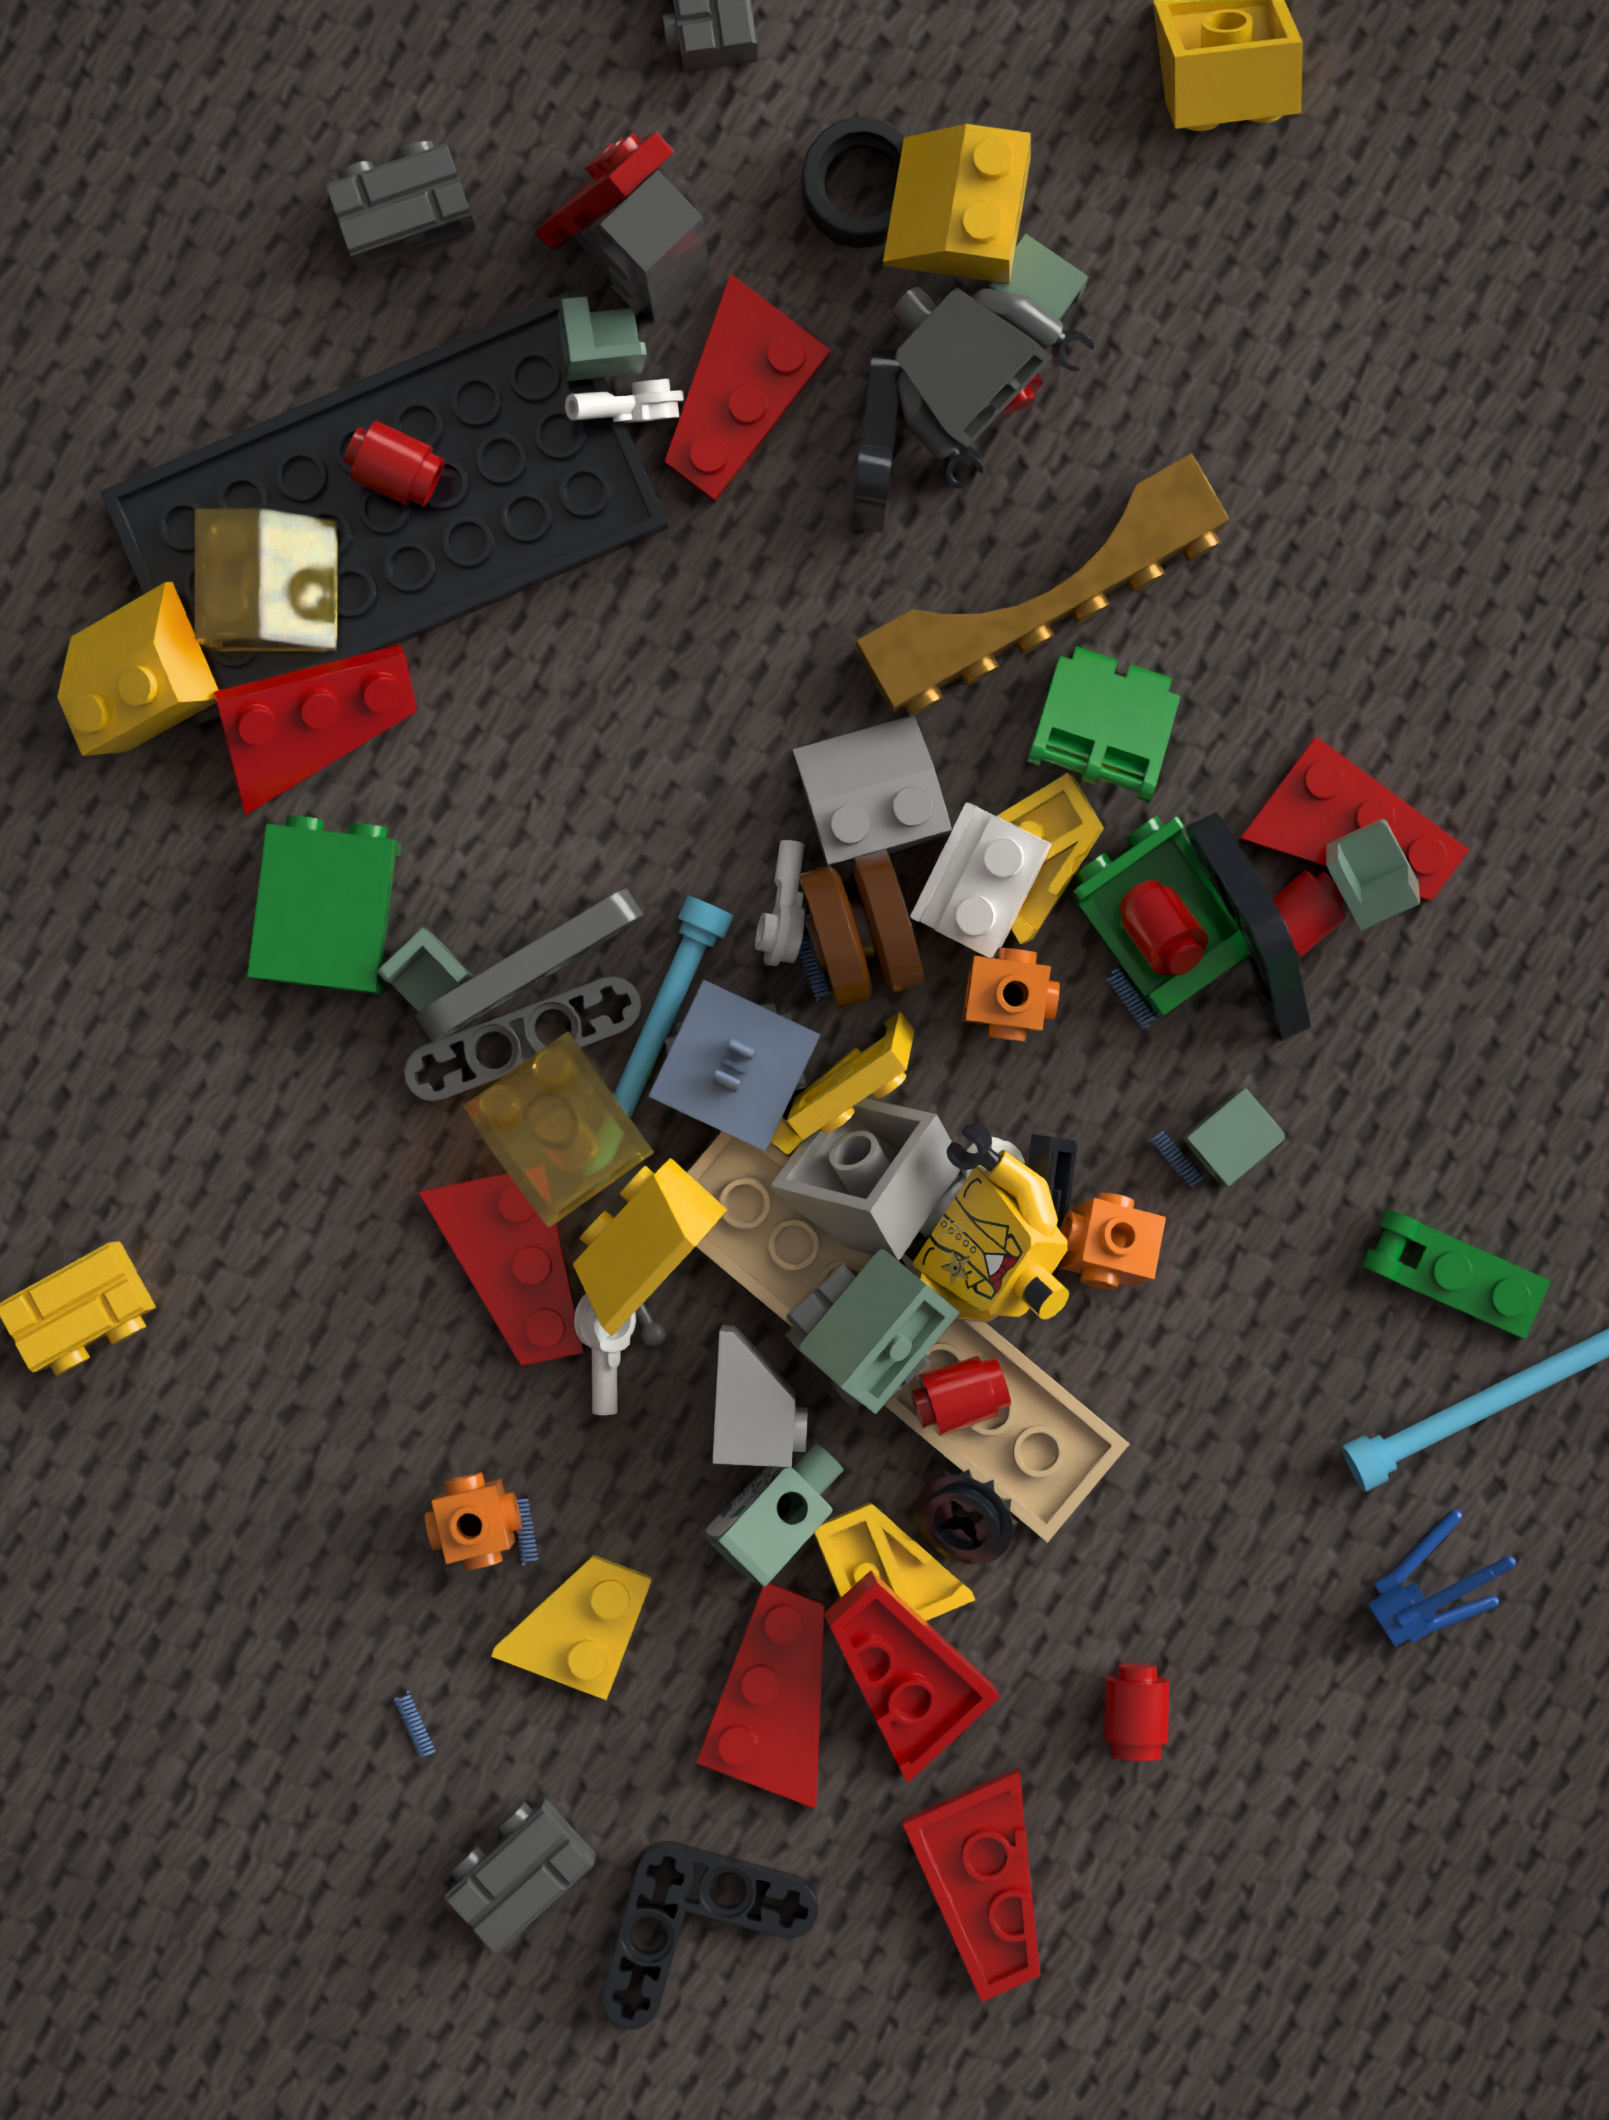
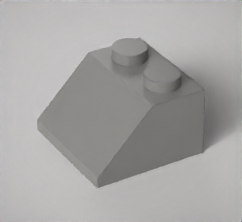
M915 716L904 717L793 749L826 866L830 865L834 869L852 865L856 857L884 849L887 850L888 854L950 836L952 827L938 778Z
M864 1098L852 1107L855 1110L854 1114L838 1129L829 1134H824L819 1129L804 1139L770 1187L776 1196L846 1247L873 1255L880 1249H884L899 1261L961 1169L952 1165L947 1157L946 1151L952 1141L937 1114Z
M722 1325L719 1331L713 1463L792 1468V1452H806L808 1408L795 1407L796 1392L736 1325Z

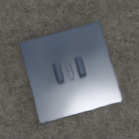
M703 980L649 1097L766 1152L821 1034Z

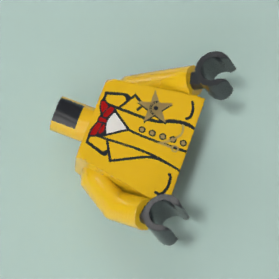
M969 1124L963 1129L962 1134L968 1140L974 1142L978 1153H969L962 1145L956 1142H951L946 1153L949 1161L955 1167L962 1170H973L912 1264L920 1271L917 1277L960 1312L955 1319L991 1322L998 1316L1020 1317L1029 1308L1041 1319H1049L1065 1306L1069 1297L1068 1290L1052 1275L1067 1252V1239L1057 1228L1058 1218L1049 1186L1043 1177L1007 1151L1001 1150L997 1153L991 1149L992 1138L986 1127L980 1124ZM901 1258L899 1262L907 1268L905 1262Z

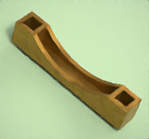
M1191 453L1137 483L1121 520L1103 547L1078 572L1051 591L1017 606L981 614H940L912 609L856 641V651L892 715L906 708L911 717L916 716L944 699L939 689L962 677L966 686H969L999 668L995 660L996 657L1016 646L1021 655H1024L1047 643L1055 637L1050 628L1070 616H1073L1076 623L1080 624L1101 613L1110 606L1106 596L1123 586L1128 585L1131 592L1136 593L1153 584L1166 574L1161 566L1181 554L1184 555L1187 562H1191L1210 552L1221 544L1217 534L1223 531L1230 519Z

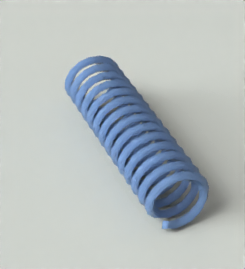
M804 936L802 940H807L801 942V945L809 943V945L800 947V950L806 948L812 949L800 951L798 954L802 955L805 953L812 952L810 954L800 956V959L813 956V958L802 960L801 963H806L814 960L815 962L804 964V968L817 964L809 936ZM814 966L806 968L804 971L808 972L811 970L819 969V967ZM816 970L806 974L810 976L820 973L819 975L808 977V980L821 977V979L810 981L809 984L824 982L812 985L813 993L827 990L815 994L814 997L832 994V991H829V983L826 982V975L823 974L824 971Z
M1117 968L1111 973H1119L1111 978H1107V981L1110 982L1109 985H1113L1112 989H1115V992L1118 993L1117 996H1121L1120 1000H1123V1003L1126 1004L1125 1007H1129L1128 1011H1131V1014L1134 1015L1133 1018H1137L1136 1022H1139V1025L1142 1026L1141 1029H1146L1150 1025L1144 1024L1154 1020L1155 1016H1152L1153 1012H1149L1150 1008L1144 1005L1145 1001H1141L1142 997L1136 994L1137 990H1133L1134 986L1128 983L1129 979H1125L1126 975L1120 972L1121 968Z
M1165 1131L1150 1139L1149 1142H1152V1146L1158 1149L1161 1156L1167 1159V1163H1170V1166H1173L1176 1173L1182 1176V1180H1185V1183H1188L1191 1190H1194L1193 1185L1204 1178V1176H1200L1201 1172L1195 1174L1198 1169H1194L1195 1165H1192L1183 1173L1182 1171L1189 1167L1192 1162L1178 1169L1188 1162L1189 1159L1186 1158V1155H1183L1175 1162H1172L1183 1154V1152H1179L1180 1148L1174 1150L1177 1145L1163 1152L1174 1144V1141H1171L1161 1149L1162 1146L1171 1140V1138L1166 1139L1168 1135H1164ZM1162 1135H1164L1162 1138H1160V1139L1157 1140L1156 1142H1153V1141H1155L1156 1139H1158L1159 1137H1161ZM1177 1152H1179V1153H1178L1177 1155H1175L1173 1158L1168 1159V1158L1172 1157L1174 1154H1176ZM1184 1158H1186L1183 1162H1181L1180 1164H1178V1165L1176 1166L1177 1163H1179V1162L1182 1161Z
M528 1499L517 1500L518 1503L529 1501ZM526 1503L518 1505L519 1507H528L530 1504ZM523 1508L519 1510L520 1512L530 1511V1508ZM530 1512L520 1513L521 1516L531 1515ZM532 1517L521 1518L522 1521L532 1519ZM522 1522V1525H530L533 1522ZM533 1526L522 1527V1530L533 1529ZM533 1530L516 1531V1534H518L516 1537L518 1538L517 1542L520 1543L518 1545L521 1552L520 1556L522 1557L520 1560L523 1561L521 1563L523 1566L526 1562L539 1560L538 1557L525 1559L526 1557L538 1555V1553L525 1554L538 1550L537 1548L524 1549L536 1547L537 1544L523 1545L534 1543L535 1539H523L534 1538L535 1535L521 1536L532 1534L535 1532Z
M412 1695L400 1699L396 1697L393 1702L396 1703L395 1706L400 1711L399 1715H402L401 1719H404L403 1723H405L407 1728L406 1731L411 1736L410 1740H413L412 1744H415L414 1748H416L418 1756L424 1757L434 1753L435 1749L423 1753L432 1749L434 1745L421 1749L431 1744L432 1741L419 1745L429 1740V1736L417 1741V1739L427 1736V1732L415 1737V1735L425 1732L426 1728L413 1733V1731L423 1728L424 1724L411 1728L422 1723L423 1720L409 1724L420 1719L421 1716L407 1720L419 1714L417 1711L406 1716V1714L417 1710L414 1707L415 1703L402 1707L413 1702V1699L400 1703L411 1698Z

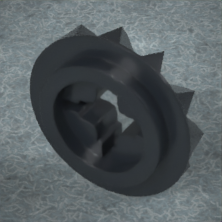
M970 1469L960 1475H952L944 1470L935 1480L926 1483L916 1502V1520L921 1533L928 1543L945 1557L964 1564H985L1003 1555L1012 1541L1018 1523L1010 1514L1012 1499L1000 1498L994 1491V1480L982 1483L973 1479ZM960 1505L966 1512L976 1511L981 1513L975 1525L969 1517H953Z

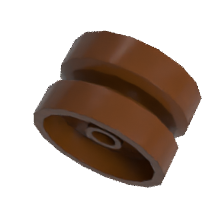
M886 849L854 859L851 874L857 895L856 900L848 901L840 874L830 865L799 874L809 913L804 915L819 970L820 972H826L837 1009L869 1001L873 988L866 960L874 957L883 984L892 993L925 984L910 919Z

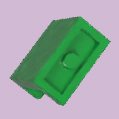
M286 815L285 826L267 824L247 977L261 981L383 995L385 980L377 971L382 967L395 859L400 857L402 845L395 839L386 838V827L371 824L349 823L348 833L323 831L324 820L305 816Z
M1158 816L1149 820L1126 837L1132 849L1112 862L1106 853H1103L1074 874L1081 885L1069 894L1157 1018L1170 1012L1248 956L1244 937L1201 868L1188 838L1182 831L1185 826L1178 816L1163 825ZM1155 880L1165 887L1173 888L1206 931L1208 943L1204 950L1203 958L1192 970L1180 975L1157 974L1124 931L1121 925L1122 916L1119 913V906L1124 896L1135 886L1146 881Z

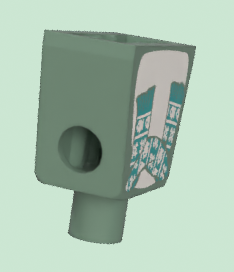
M815 1444L793 1468L767 1466L699 1534L745 1579L765 1587L831 1514L833 1509L820 1495L844 1470L825 1449ZM787 1493L791 1503L790 1509L784 1517L780 1518L777 1513V1503L779 1498Z

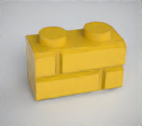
M118 1241L105 1244L0 1302V1317L9 1334L14 1338L15 1345L28 1369L34 1373L51 1367L55 1376H58L88 1360L90 1356L85 1347L107 1336L111 1345H114L146 1328L141 1316L154 1310L156 1307L123 1245Z

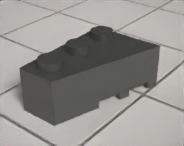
M658 170L653 171L626 198L598 218L594 217L580 231L572 236L606 271L614 283L610 286V290L625 309H632L635 316L643 310L654 322L660 319L709 272L704 217Z

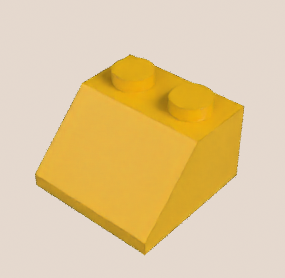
M1285 0L1153 1L1165 101L1175 129L1187 128L1194 131H1206L1217 127L1220 123L1243 120L1255 123H1270L1280 119L1283 115L1301 113L1303 41Z
M963 124L904 137L883 266L1010 284L1030 166L1031 133Z
M165 582L71 636L57 698L82 756L126 752L216 703L213 692L218 691V687L173 582Z
M671 1158L655 1174L645 1165L619 1193L628 1202L627 1205L615 1218L606 1210L603 1211L579 1238L588 1248L578 1257L573 1266L602 1328L611 1336L622 1327L727 1211L721 1203Z

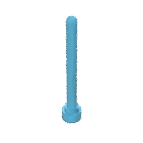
M690 895L687 896L678 916V919L683 921L678 932L684 935L581 1167V1178L588 1185H598L604 1180L663 1047L664 1038H667L707 945L713 948L718 936L723 939L725 938L734 915Z
M1609 1328L1384 1440L1380 1435L1371 1439L1363 1435L1342 1445V1454L1357 1484L1362 1491L1367 1492L1389 1480L1388 1473L1397 1469L1396 1462L1608 1358Z

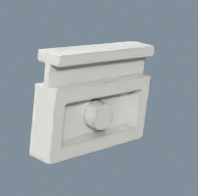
M966 802L910 918L930 926L935 931L988 958L996 959L999 948H1002L1052 843L972 803Z

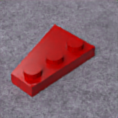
M657 131L641 139H638L632 132L625 139L621 138L615 144H609L584 168L591 178L539 226L534 233L550 249H555L569 235L573 236L580 231L594 217L598 218L626 198L674 151Z
M732 274L729 276L665 458V466L714 503L719 500L831 354L829 348Z
M400 645L213 692L245 815L417 712L406 655Z
M1315 737L1238 839L1258 847L1261 846L1292 856L1300 861L1327 868L1326 844L1372 822L1384 819L1388 822L1419 881L1420 900L1430 902L1435 898L1469 852L1467 847L1318 737Z
M545 1165L419 1192L521 1366L585 1352L584 1345L575 1330L574 1318L576 1307Z
M871 1570L824 1613L831 1631L907 1783L1000 1698L995 1686Z
M769 1582L765 1587L762 1586L696 1762L702 1766L815 1809L817 1801L824 1602Z
M1019 1767L902 1819L903 1827L981 2002L1040 1976L1021 1776Z

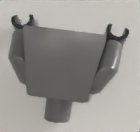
M914 287L900 298L892 313L911 333L910 337L898 348L895 354L896 360L903 369L898 378L897 386L905 423L935 459H944L946 478L950 485L958 489L964 488V484L959 476L952 471L954 465L961 460H969L975 464L981 474L983 473L981 457L978 451L970 445L1040 370L1053 358L1058 365L1070 371H1079L1080 368L1068 362L1065 357L1066 346L1073 340H1080L1086 347L1094 350V343L1089 336L1076 330L1063 331V323L1026 295L983 288L970 297L956 288L937 305L920 287ZM1051 347L1052 356L1045 350L1046 348Z

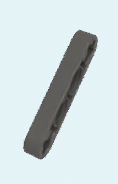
M627 888L623 889L435 1000L419 1011L415 1018L431 1044L439 1042L641 920L644 914Z
M614 976L601 978L450 1035L434 1044L429 1043L420 1047L411 1054L406 1062L404 1071L406 1084L411 1092L420 1099L433 1102L448 1100L625 1033L633 1028L640 1018L642 1011L641 996L636 988L625 979ZM608 988H613L618 996L628 994L631 1005L626 1006L622 1010L623 1021L614 1024L608 1015H602L589 1020L596 1029V1033L583 1037L582 1020L576 1009L571 1005L572 1000L584 997V1009L588 1010L604 1002L602 991ZM550 1010L564 1012L571 1021V1035L560 1046H546L539 1040L536 1034L537 1020L542 1014ZM488 1033H502L509 1039L512 1045L510 1060L506 1065L498 1069L486 1068L477 1058L476 1049L478 1042ZM464 1042L465 1058L472 1071L477 1075L475 1079L465 1082L464 1070L459 1069L443 1077L445 1088L440 1091H436L431 1083L420 1084L417 1074L426 1069L424 1061L426 1057L433 1055L438 1063H447L458 1059L459 1057L452 1049V1046Z

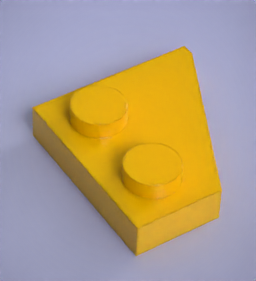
M1066 773L997 815L1052 843L1045 861L1011 928L1020 944H1026L1034 939L1104 830L1103 825L1072 773Z
M898 1011L884 1022V1025L887 1027L885 1037L863 1052H860L858 1048H853L827 1073L794 1098L787 1121L802 1140L819 1129L824 1134L833 1132L851 1118L855 1112L852 1108L854 1105L870 1094L875 1099H880L896 1089L905 1080L906 1074L904 1071L907 1070L915 1030L901 1011Z
M870 1502L824 1521L813 1533L840 1598L871 1570L925 1621L975 1600L972 1591L953 1576Z
M593 1555L556 1591L537 1606L516 1628L505 1636L495 1646L491 1657L607 1700L653 1577Z

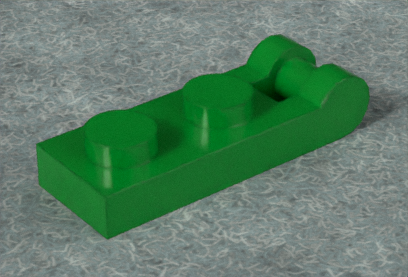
M1386 1208L1379 1224L1384 1231L1375 1251L1368 1249L1361 1265L1362 1268L1519 1338H1527L1551 1283L1550 1280L1426 1226L1406 1215ZM1407 1240L1422 1245L1413 1268L1398 1261Z

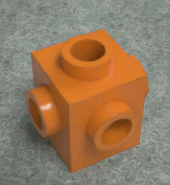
M999 948L998 959L973 956L969 962L962 1021L989 1025L987 1037L1025 1042L1027 1030L1042 1031L1044 1019H1055L1060 982L1049 981L1051 966L1036 964V952ZM1007 984H1014L1021 991L1022 999L1016 1007L1009 1005L1004 1000L1003 990Z
M1098 1193L1096 1198L1074 1206L1072 1212H1068L1062 1221L1060 1232L1067 1239V1252L1063 1256L1061 1269L1080 1273V1282L1082 1284L1105 1290H1117L1119 1284L1134 1287L1154 1280L1166 1217L1134 1209V1200L1126 1196L1113 1193Z
M482 1472L445 1481L447 1491L439 1493L431 1500L434 1511L425 1513L427 1534L433 1551L443 1549L446 1564L463 1560L465 1570L483 1568L502 1562L501 1551L510 1549L516 1541L514 1531L522 1530L521 1514L515 1493L505 1494L502 1478L484 1482ZM466 1513L478 1516L482 1523L480 1534L467 1536L462 1533L459 1522L460 1517Z

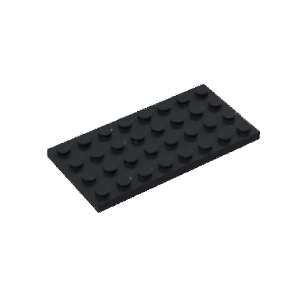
M568 292L100 491L143 594L165 582H173L218 690L396 646L669 529L667 520L624 421L613 422V417L571 420L566 414L565 402L570 394L608 392L612 394L605 377L566 381L557 319L561 299L570 298ZM377 420L433 446L432 454L445 459L439 481L425 506L413 501L406 506L350 479L352 466L344 463V457L358 427L369 430L374 421ZM216 703L195 714L198 723L202 727H207L220 721Z

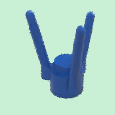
M1458 1509L1452 1510L1437 1524L1392 1573L1374 1583L1380 1596L1367 1604L1395 1647L1408 1639L1413 1644L1433 1631L1474 1617L1479 1613L1497 1607L1499 1604L1498 1598L1491 1595L1437 1615L1434 1613L1435 1610L1515 1567L1516 1560L1512 1556H1506L1428 1598L1424 1597L1415 1582L1405 1588L1401 1585L1461 1520L1462 1512Z

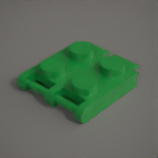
M1076 646L1071 659L1060 656L1027 762L1039 766L1041 760L1082 773V781L1095 784L1096 779H1100L1138 792L1137 799L1150 803L1158 781L1180 700L1179 695L1169 692L1172 678L1132 664L1129 665L1128 672L1123 677L1114 674L1118 663L1117 659Z

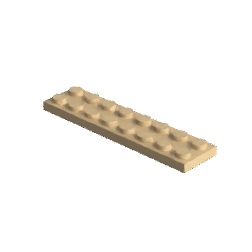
M722 1131L687 1172L727 1209L696 1247L793 1327L786 1318V1314L843 1262L857 1277L874 1255L846 1247L774 1194L770 1185L790 1157L771 1141L765 1152ZM903 1254L901 1258L905 1262L907 1269L917 1276L920 1271L912 1264L913 1261ZM955 1319L926 1353L931 1358L930 1363L904 1385L885 1406L963 1472L970 1469L973 1479L982 1483L994 1480V1491L1000 1498L1012 1499L1010 1511L1048 1543L1130 1444L986 1322ZM974 1356H979L981 1361L996 1357L1008 1386L1011 1398L1010 1407L998 1410L997 1418L940 1437L933 1425L922 1428L911 1397L912 1390L921 1388L919 1374Z

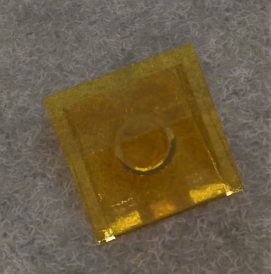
M195 509V639L209 651L337 650V523L331 520L266 509Z
M568 1031L463 1106L490 1150L548 1228L654 1153L600 1071Z

